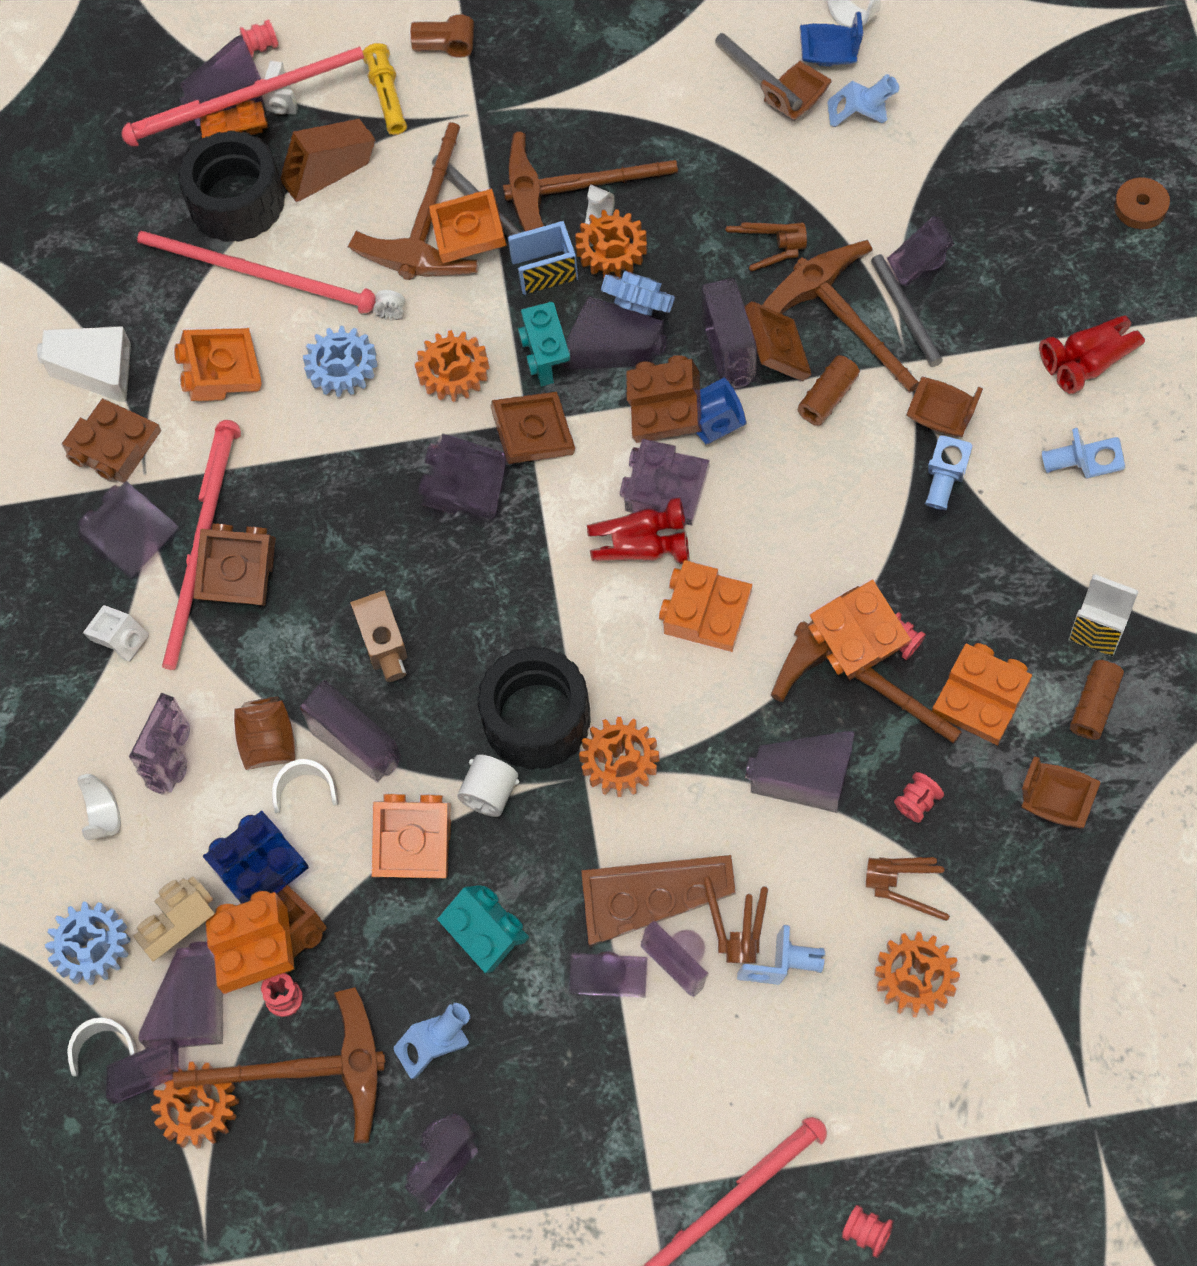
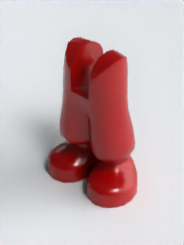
M1123 315L1100 325L1073 333L1067 338L1064 345L1055 337H1047L1040 341L1039 352L1050 375L1057 373L1059 387L1069 394H1075L1084 388L1085 379H1094L1101 375L1119 359L1141 347L1145 343V338L1138 330L1122 336L1131 326L1130 319Z
M672 498L663 512L648 508L622 517L587 525L588 536H607L612 534L613 546L591 549V560L654 561L669 553L679 564H683L684 560L690 561L686 531L666 536L657 535L659 530L685 529V515L681 498Z

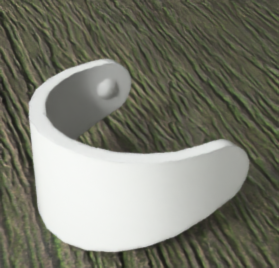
M827 0L834 20L839 25L846 27L852 26L855 12H861L862 25L864 26L879 11L881 0H871L867 11L857 7L850 0Z
M590 185L587 197L589 203L585 220L586 224H590L589 216L591 214L596 216L597 219L601 218L602 210H605L608 216H612L615 205V197L612 193Z
M308 759L291 761L278 772L274 780L272 797L275 813H280V796L284 787L291 780L302 775H315L325 779L330 785L333 805H338L337 790L329 772L315 761Z
M91 774L81 775L78 777V785L85 800L89 826L82 829L84 838L86 840H93L116 834L119 831L121 821L119 808L113 794L104 782Z
M93 1018L85 1021L74 1031L68 1045V1061L72 1076H78L79 1073L78 1055L82 1045L91 1036L102 1031H114L123 1034L127 1040L133 1063L138 1062V1050L132 1036L119 1023L111 1019Z

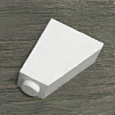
M123 327L43 330V340L37 346V356L39 363L44 364L50 377L118 402L127 401L131 343Z

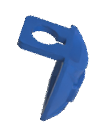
M855 12L851 27L834 24L800 25L802 60L808 63H817L819 66L851 65L857 63V55L863 37L861 12Z
M725 377L700 390V425L702 431L696 433L705 445L747 424L739 397Z

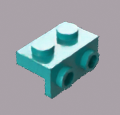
M548 302L522 309L523 327L518 328L522 347L529 346L531 355L526 356L530 374L538 375L541 386L554 383L552 365L570 360L569 350L553 302Z
M482 885L464 887L437 920L483 972L490 973L495 970L515 945L525 944L529 936L523 931L521 921L503 909L498 903V896L490 888Z

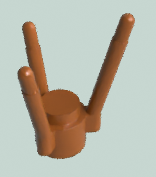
M743 222L741 226H727L725 228L726 232L776 234L778 248L785 249V252L750 265V271L764 268L788 258H798V250L806 249L807 234L804 223L771 224Z
M879 857V859H868L866 887L875 888V897L888 898L945 921L950 918L949 914L889 890V887H897L898 873H943V866H933L937 863L935 857L897 859Z
M706 876L703 881L718 937V953H726V963H757V953H760L759 940L768 888L763 886L760 890L753 931L751 932L753 896L747 894L745 896L743 932H730V940H727L710 877Z

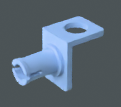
M889 74L884 75L871 88L851 81L828 100L830 125L836 127L855 111L878 122H886L885 101L899 91L898 82L893 76L890 77ZM845 97L846 105L843 111L837 114V106L841 99Z
M1078 428L1072 429L1074 436L1072 445L1042 451V458L1047 473L1078 465V468H1082L1087 479L1125 469L1122 446L1118 437L1084 445ZM1102 449H1111L1115 452L1114 460L1108 465H1100L1095 461L1096 454Z
M943 435L939 436L933 459L928 464V473L934 475L925 505L939 510H947L954 481L963 482L972 450V443ZM953 446L961 451L962 459L958 464L950 465L942 461L941 454L945 448Z
M783 925L776 938L775 967L743 964L737 973V979L780 985L786 977L789 968L821 973L825 959H821V956H825L824 948L791 945V941H789L790 926Z
M459 1003L450 1004L441 1016L412 1024L394 1046L395 1054L411 1079L418 1077L433 1058L463 1049L469 1044L461 1030L470 1019V1014L465 1006ZM409 1043L413 1044L418 1051L417 1064L413 1063L408 1056L407 1047Z

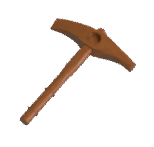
M449 122L445 135L441 139L442 144L435 165L432 168V175L410 237L393 240L378 239L356 231L347 246L348 248L377 264L398 271V274L406 280L414 278V275L428 277L478 272V260L457 259L442 263L439 250L425 243L432 222L429 206L437 203L444 177L447 175L446 171L454 146L457 145L456 140L460 130V126L457 123Z
M516 132L513 134L510 150V184L503 185L505 200L513 201L519 223L525 232L544 226L539 214L541 195L574 191L590 187V185L596 186L654 176L660 177V175L678 173L676 160L656 161V163L621 167L600 172L538 179V174L527 159L525 150L526 134Z
M864 240L817 255L809 261L806 258L803 259V257L799 259L793 268L794 271L771 293L763 303V306L783 314L790 307L819 296L831 311L871 350V354H874L895 376V380H898L909 392L914 391L919 382L908 371V368L902 365L884 345V342H881L852 307L832 287V284L841 272L851 263L873 251L870 242Z
M859 586L844 593L843 595H841V597L843 598L844 596L848 595L852 591L859 588ZM805 621L800 622L794 633L797 640L792 646L771 692V697L779 702L784 701L790 688L804 673L825 661L827 656L832 654L826 641L819 645L808 628L809 625L814 623L813 621L809 624ZM869 668L855 677L900 706L902 711H907L933 729L935 733H939L953 744L961 736L962 731L947 722L946 718L943 719L915 700L913 696H909L883 678L874 669Z
M353 987L334 992L344 1025V1042L341 1055L301 1058L267 1064L240 1066L239 1064L234 1067L200 1070L195 1068V1070L173 1072L174 1088L196 1086L197 1088L200 1085L233 1082L241 1084L244 1081L342 1075V1080L353 1103L355 1118L353 1142L366 1144L369 1143L373 1123L377 1071H384L385 1057L382 1051L375 1052L374 1040L363 1002L356 988Z

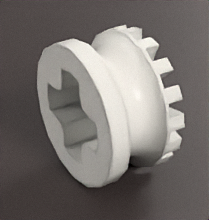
M392 290L377 292L375 297L376 303L373 307L374 313L377 316L379 315L380 318L385 316V320H387V317L390 320H393V318L395 320L400 319L405 305L403 295Z

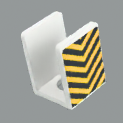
M1093 575L1082 608L1078 610L1069 640L1113 657L1137 598L1138 590L1104 577Z

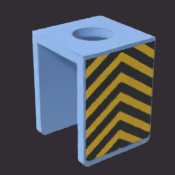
M564 221L508 237L512 264H518L560 251L564 253L563 255L518 268L521 290L524 295L578 280L576 255Z

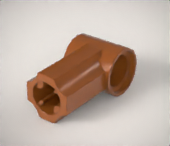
M461 14L450 16L447 22L411 23L410 30L412 50H445L447 54L453 57L462 58L469 56L472 53L475 23L470 17Z

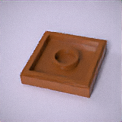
M753 301L744 306V312L761 364L800 381H804L812 376L794 319Z
M557 392L492 400L490 408L508 464L574 454L575 446Z

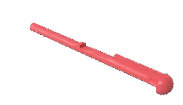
M359 46L273 78L255 81L254 85L200 103L198 99L132 124L129 122L122 129V138L129 146L138 147L137 140L364 59L362 49Z
M140 231L137 237V241L140 244L358 306V312L361 314L372 311L376 303L374 293L367 288L362 293H357L145 231Z
M222 420L215 427V434L198 498L203 504L191 555H187V568L162 667L168 670L176 669L193 602L200 529L211 530L233 439H238L241 436L239 425L232 420Z
M814 1117L803 1119V1125L736 1181L738 1185L686 1230L679 1231L666 1247L643 1266L670 1265L816 1140L822 1145L827 1137V1129L824 1123Z

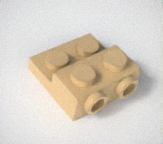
M193 876L188 880L183 878L179 882L176 879L172 880L162 887L158 892L160 897L154 900V902L163 913L158 917L151 915L143 920L137 927L138 932L133 935L152 962L215 914L208 906L213 901L212 897Z

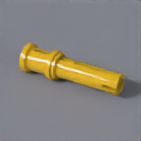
M371 44L362 51L364 55L363 61L369 68L368 80L371 85L376 87L388 133L392 135L401 134L407 129V124L404 120L394 85L396 72L388 59L390 51L385 44Z

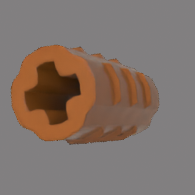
M836 356L830 365L825 367L823 374L819 379H816V383L810 391H807L806 396L798 405L797 410L802 418L813 425H822L826 418L832 414L836 405L841 402L845 393L851 390L852 384L860 373L858 366L845 356Z
M1105 660L1093 662L1070 724V730L1073 733L1090 740L1100 739L1123 678L1124 670L1120 666Z

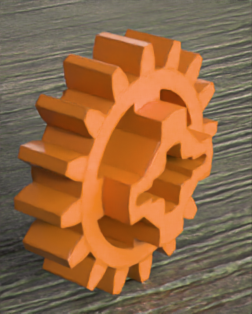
M615 209L613 216H608L607 212L602 210L601 218L597 219L596 216L591 214L589 216L590 224H580L581 233H576L575 236L576 255L581 257V265L583 267L590 265L591 274L594 275L601 270L603 271V277H605V274L609 275L610 272H615L617 277H621V270L626 269L632 273L633 263L639 265L643 263L642 255L647 254L646 231L641 230L640 220L632 223V214L628 213L624 217H620L619 210ZM590 243L593 244V249L596 250L595 252H593L590 248Z
M452 330L448 331L446 338H442L439 333L435 334L436 342L432 343L426 340L424 342L426 351L420 350L417 352L418 362H415V368L420 386L425 385L426 392L429 395L437 391L438 400H442L448 394L451 396L452 401H456L457 394L460 393L466 399L469 398V389L472 388L479 391L481 389L479 380L487 381L488 378L486 370L489 369V361L485 347L479 346L478 338L476 337L468 341L464 331H462L459 337H454ZM430 369H433L434 374H435V375H439V377H438V378L435 377V376L431 373Z
M617 717L616 725H610L604 719L602 720V730L592 726L590 728L592 739L583 738L582 746L585 751L579 752L580 762L585 763L581 766L584 776L591 775L589 780L592 787L601 783L602 793L605 795L611 788L616 789L617 797H622L623 789L628 788L634 795L636 794V784L640 783L647 787L649 785L647 774L656 775L657 766L654 764L659 762V751L654 750L657 747V740L655 737L648 738L649 728L647 726L637 730L635 719H632L628 725H623L621 717ZM635 742L642 748L644 756L641 755L640 751L634 749ZM624 749H625V755H626V756H622V755L620 756L621 753L623 754ZM595 757L598 758L599 762L605 764L604 772L597 766ZM613 757H614V758H618V757H619V759L616 760L615 763H614Z
M917 931L914 940H909L908 936L903 933L900 937V945H897L892 940L887 943V950L890 954L885 952L879 953L878 961L884 966H877L874 976L884 979L877 983L876 988L877 991H888L884 1001L887 1005L893 1001L899 1003L897 1013L901 1014L908 1007L911 1008L912 1016L917 1018L919 1010L924 1008L926 1013L931 1016L934 1013V1004L944 1009L948 1003L945 995L954 997L957 988L951 983L959 981L960 973L951 971V969L956 967L958 960L956 957H946L949 951L947 944L940 948L935 946L937 936L933 935L926 942L923 941L921 932ZM919 952L925 953V954L931 956L932 958H929V957H927V956H925V955H923V954H921V953H919ZM901 956L903 966L891 973L893 963ZM912 967L916 969L918 974L924 973L922 982L918 980L916 975H910ZM939 976H943L941 986L933 993L932 981L938 980ZM902 991H906L914 995L915 997L906 995Z
M193 1061L189 1062L188 1071L195 1070V1068L199 1070ZM205 1062L201 1069H211L213 1067ZM178 1066L174 1067V1072L182 1071ZM166 1076L161 1078L166 1087L164 1090H154L153 1094L161 1101L151 1106V1110L156 1115H162L154 1123L159 1129L166 1128L163 1135L169 1141L177 1137V1144L185 1148L189 1140H191L196 1149H201L202 1139L207 1138L212 1144H215L216 1137L214 1133L218 1130L224 1134L229 1132L224 1124L226 1119L236 1120L237 1117L229 1108L239 1104L235 1095H228L235 1089L233 1083L200 1085L197 1088L196 1086H189L180 1089L181 1087L174 1088L173 1079L171 1080ZM212 1085L218 1091L219 1103L211 1099ZM200 1100L205 1106H194L190 1110L185 1104H196ZM171 1107L179 1112L177 1118L178 1126L172 1119ZM210 1121L208 1124L200 1128L202 1124Z

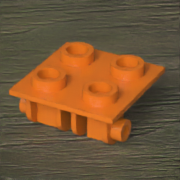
M247 100L237 104L236 108L222 109L200 117L202 138L209 137L218 132L239 131L242 133L243 130L253 135L262 133V129L268 128L262 101L255 103L253 100Z

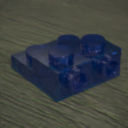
M262 810L256 815L243 817L238 824L237 830L226 838L221 837L212 841L208 852L202 856L215 875L240 904L250 901L251 896L256 892L267 891L270 893L276 892L277 894L309 868L302 856L285 839L281 831Z

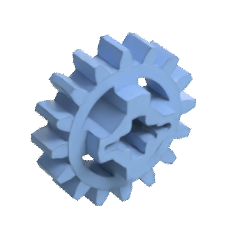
M624 271L622 278L605 274L601 287L603 292L616 296L614 304L648 316L652 315L653 309L670 312L675 299L673 295L660 291L662 283Z
M340 326L338 333H333L330 328H327V336L324 338L316 334L315 340L317 344H307L308 354L303 355L305 373L307 378L311 379L313 387L318 388L321 386L325 395L333 389L337 397H340L342 391L346 389L353 395L354 386L356 385L364 389L366 387L364 378L373 379L374 372L372 368L378 366L375 348L373 344L369 343L368 336L364 334L359 337L356 328H353L350 333H346L344 326Z
M82 902L81 911L78 912L72 906L68 907L69 916L66 919L58 915L55 918L60 925L58 929L53 928L47 931L54 939V941L45 944V948L50 953H53L48 958L49 962L53 967L58 966L56 971L63 978L69 975V979L74 984H78L82 976L89 985H93L95 975H100L104 980H107V970L110 967L117 971L121 968L116 962L117 958L128 957L127 951L122 947V945L130 943L129 936L126 933H122L128 928L122 919L117 920L119 915L114 909L111 908L106 912V908L100 902L96 904L94 910L91 909L87 902ZM96 921L107 925L110 931H106L104 928L98 929ZM66 955H70L72 958L77 957L80 965L68 961Z

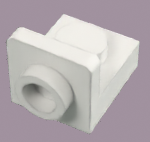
M270 61L265 79L284 74L283 62ZM290 85L262 95L266 111L276 114L295 115L297 113L298 107L294 92L290 90Z
M105 605L102 606L83 632L91 641L113 649L126 661H130L148 637V633L129 614Z

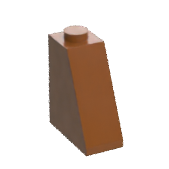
M360 119L294 131L282 170L281 182L295 202L302 201L368 165L375 139Z

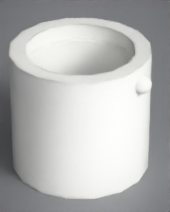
M476 755L474 759L469 761L471 766L457 797L464 805L476 812L499 817L514 785L519 784V779H517L518 773L514 768L499 759L486 755Z

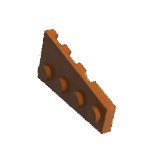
M731 855L581 870L589 947L709 904L703 881L706 876L711 879L717 901L735 895Z

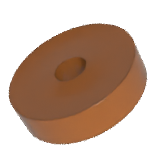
M1134 178L1126 181L1118 189L1114 210L1120 221L1127 226L1135 229H1150L1159 225L1165 219L1170 205V197L1165 187L1159 182L1149 178ZM1138 202H1144L1146 205H1141Z

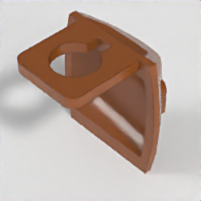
M801 61L787 70L778 80L803 101L801 108L797 111L792 110L784 91L766 80H763L760 85L765 95L764 102L790 118L797 120L818 101L831 84L832 79Z
M921 377L906 416L933 430L962 437L974 414L983 388L978 387L972 397L947 383Z
M279 696L244 702L241 708H235L236 742L245 770L295 761V742L292 725L283 700L280 701Z
M1034 756L1023 783V804L1021 807L1053 823L1084 829L1101 782L1070 768L1041 763L1040 757Z

